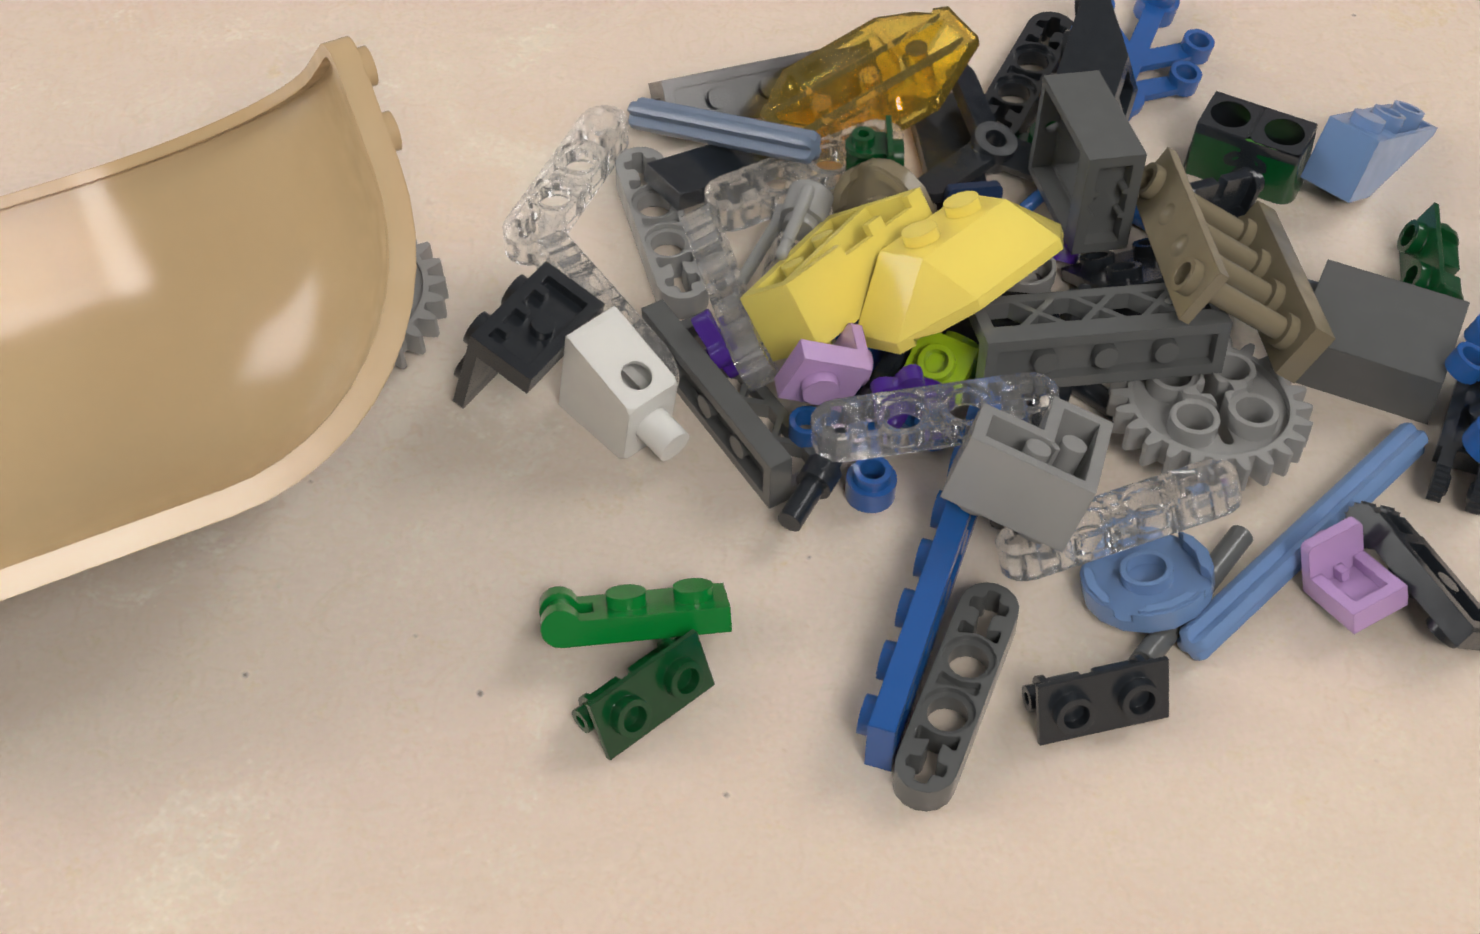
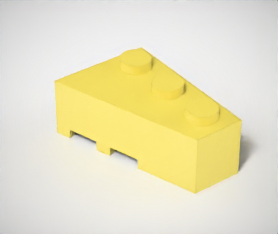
M920 187L829 215L790 250L785 260L777 262L740 297L773 362L788 358L800 339L833 345L832 340L843 332L848 323H855L860 319L879 252L901 237V231L906 226L925 220L933 214Z

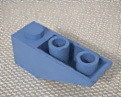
M1395 100L1393 104H1375L1371 108H1355L1351 112L1331 115L1300 177L1348 203L1368 198L1434 136L1437 127L1422 120L1425 115L1422 110Z

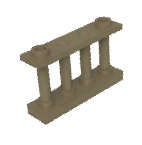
M1169 147L1165 149L1155 162H1151L1144 167L1136 206L1178 319L1189 325L1205 305L1210 303L1256 329L1275 373L1295 383L1336 338L1276 211L1257 200L1245 215L1237 218L1193 192L1178 153Z

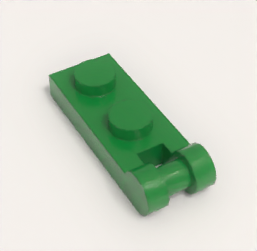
M687 578L675 582L672 588L646 590L643 586L636 584H623L609 588L605 594L576 596L572 590L566 587L555 586L546 590L539 600L541 635L544 641L554 648L682 637L692 629L696 630L698 635L732 632L731 607L724 583L713 584L712 581L704 578Z

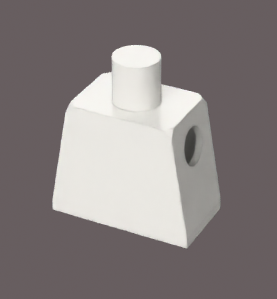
M613 306L566 335L559 405L618 458L628 459L646 446L662 461H668L675 457L685 447L690 437L672 417L678 383L675 376L624 315Z

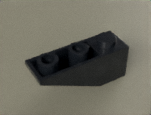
M1075 0V19L1071 30H1066L1062 36L1061 61L1057 73H1052L1051 75L1099 70L1124 115L1129 120L1138 89L1111 0Z

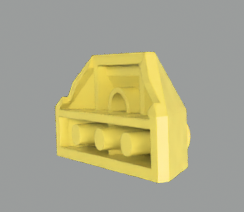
M975 191L959 192L948 197L943 202V207L925 220L906 226L901 231V237L879 252L858 322L863 327L867 347L902 354L915 347L916 341L919 338L940 333L982 310L1063 250L1064 233L1061 224L1007 199L980 196Z

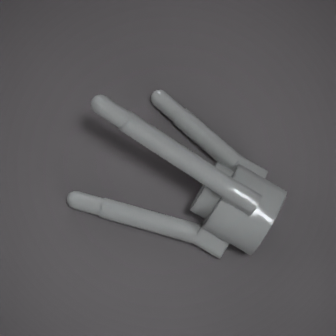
M805 179L794 181L790 185L784 204L776 205L771 222L725 296L726 303L734 304L781 229L784 233L780 240L776 257L779 260H785L795 240L801 241L830 215L834 197L826 186L819 182Z

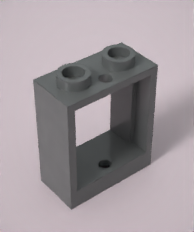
M1099 70L1045 75L1041 88L1028 171L1053 220L1061 224L1064 233L1063 239L1071 255L1125 249L1128 245L1147 153ZM1056 121L1055 124L1045 127L1049 122Z

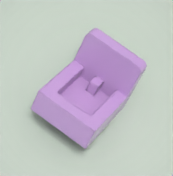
M848 323L834 345L800 339L774 378L778 398L845 409L860 387L868 382L873 371V357L871 351L867 348L862 325Z
M1350 516L1325 530L1319 531L1301 544L1303 591L1353 634L1408 605V585L1364 551L1363 525L1354 517Z

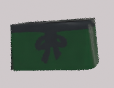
M1216 91L1197 122L1183 168L1187 164L1186 174L1201 179L1213 177L1218 182L1223 174L1235 172L1242 167H1250L1259 171L1265 180L1264 189L1259 193L1258 198L1280 205L1289 204L1294 201L1305 180L1300 176L1311 156L1318 124Z

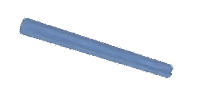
M1408 422L1402 423L1214 596L1197 618L1185 623L1180 628V637L1177 639V645L1180 650L1188 653L1195 661L1205 660L1302 569L1300 547L1305 540L1345 519L1346 514L1344 512H1348L1349 506H1354V502L1361 503V501L1372 503L1424 454V446L1429 440L1425 431L1417 430L1412 423Z

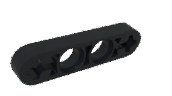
M1041 12L1034 15L1028 21L985 93L996 122L998 121L1012 130L1016 138L1020 133L1027 132L1038 112L1043 77L1058 71L1061 61L1062 36L1073 25V21L1061 13ZM1048 37L1050 38L1048 46L1041 43V41L1045 42ZM1028 64L1037 65L1042 67L1044 70L1031 71L1023 69L1020 66ZM1017 96L1025 99L1026 102L1012 103L1003 100L1001 97Z

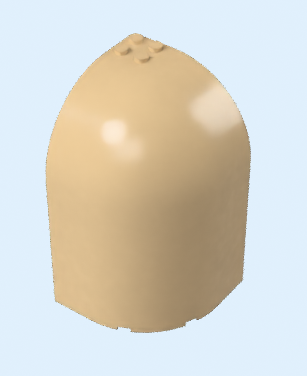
M349 36L321 43L299 75L268 96L233 114L126 157L0 196V601L225 520L267 502L300 482L325 462L355 431L376 402L395 365L405 339L411 314L417 269L416 231L409 191L396 151L402 150L401 134L392 113L389 110L381 112L373 90V86L379 83L374 59L365 45L357 47Z

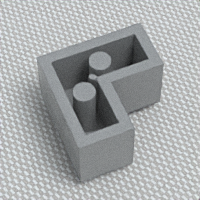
M1056 396L1051 401L1038 427L983 402L953 460L940 497L957 504L963 511L969 514L983 516L1012 529L1030 542L1044 544L1063 553L1097 493L1114 423Z

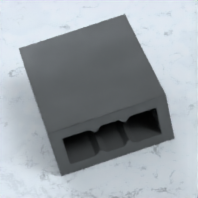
M1328 259L1319 282L1308 279L1336 339L1295 383L1428 425L1447 374L1445 359L1456 347L1470 302Z

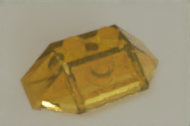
M949 6L933 8L931 13L906 12L875 17L783 69L771 91L768 103L764 104L760 112L761 120L816 131L821 136L820 148L822 151L818 159L846 164L845 141L856 127L867 126L875 132H885V116L891 115L893 136L938 111L979 47V37Z

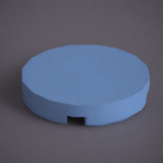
M1143 525L1121 529L1099 540L1090 549V558L1085 564L1082 563L1080 581L1086 607L1101 622L1123 631L1154 633L1176 629L1197 618L1211 602L1215 586V573L1208 549L1193 536L1178 531V537L1162 534V527Z

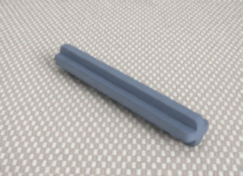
M645 97L630 102L627 109L630 114L628 119L629 125L633 129L806 165L810 164L813 160H817L822 151L820 148L821 136L814 130Z

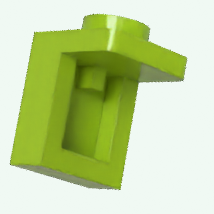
M946 331L945 335L937 333L921 337L916 341L917 344L912 348L904 366L916 364L922 368L925 378L941 382L946 388L949 406L956 404L964 386L979 392V387L975 380L979 345L953 331Z

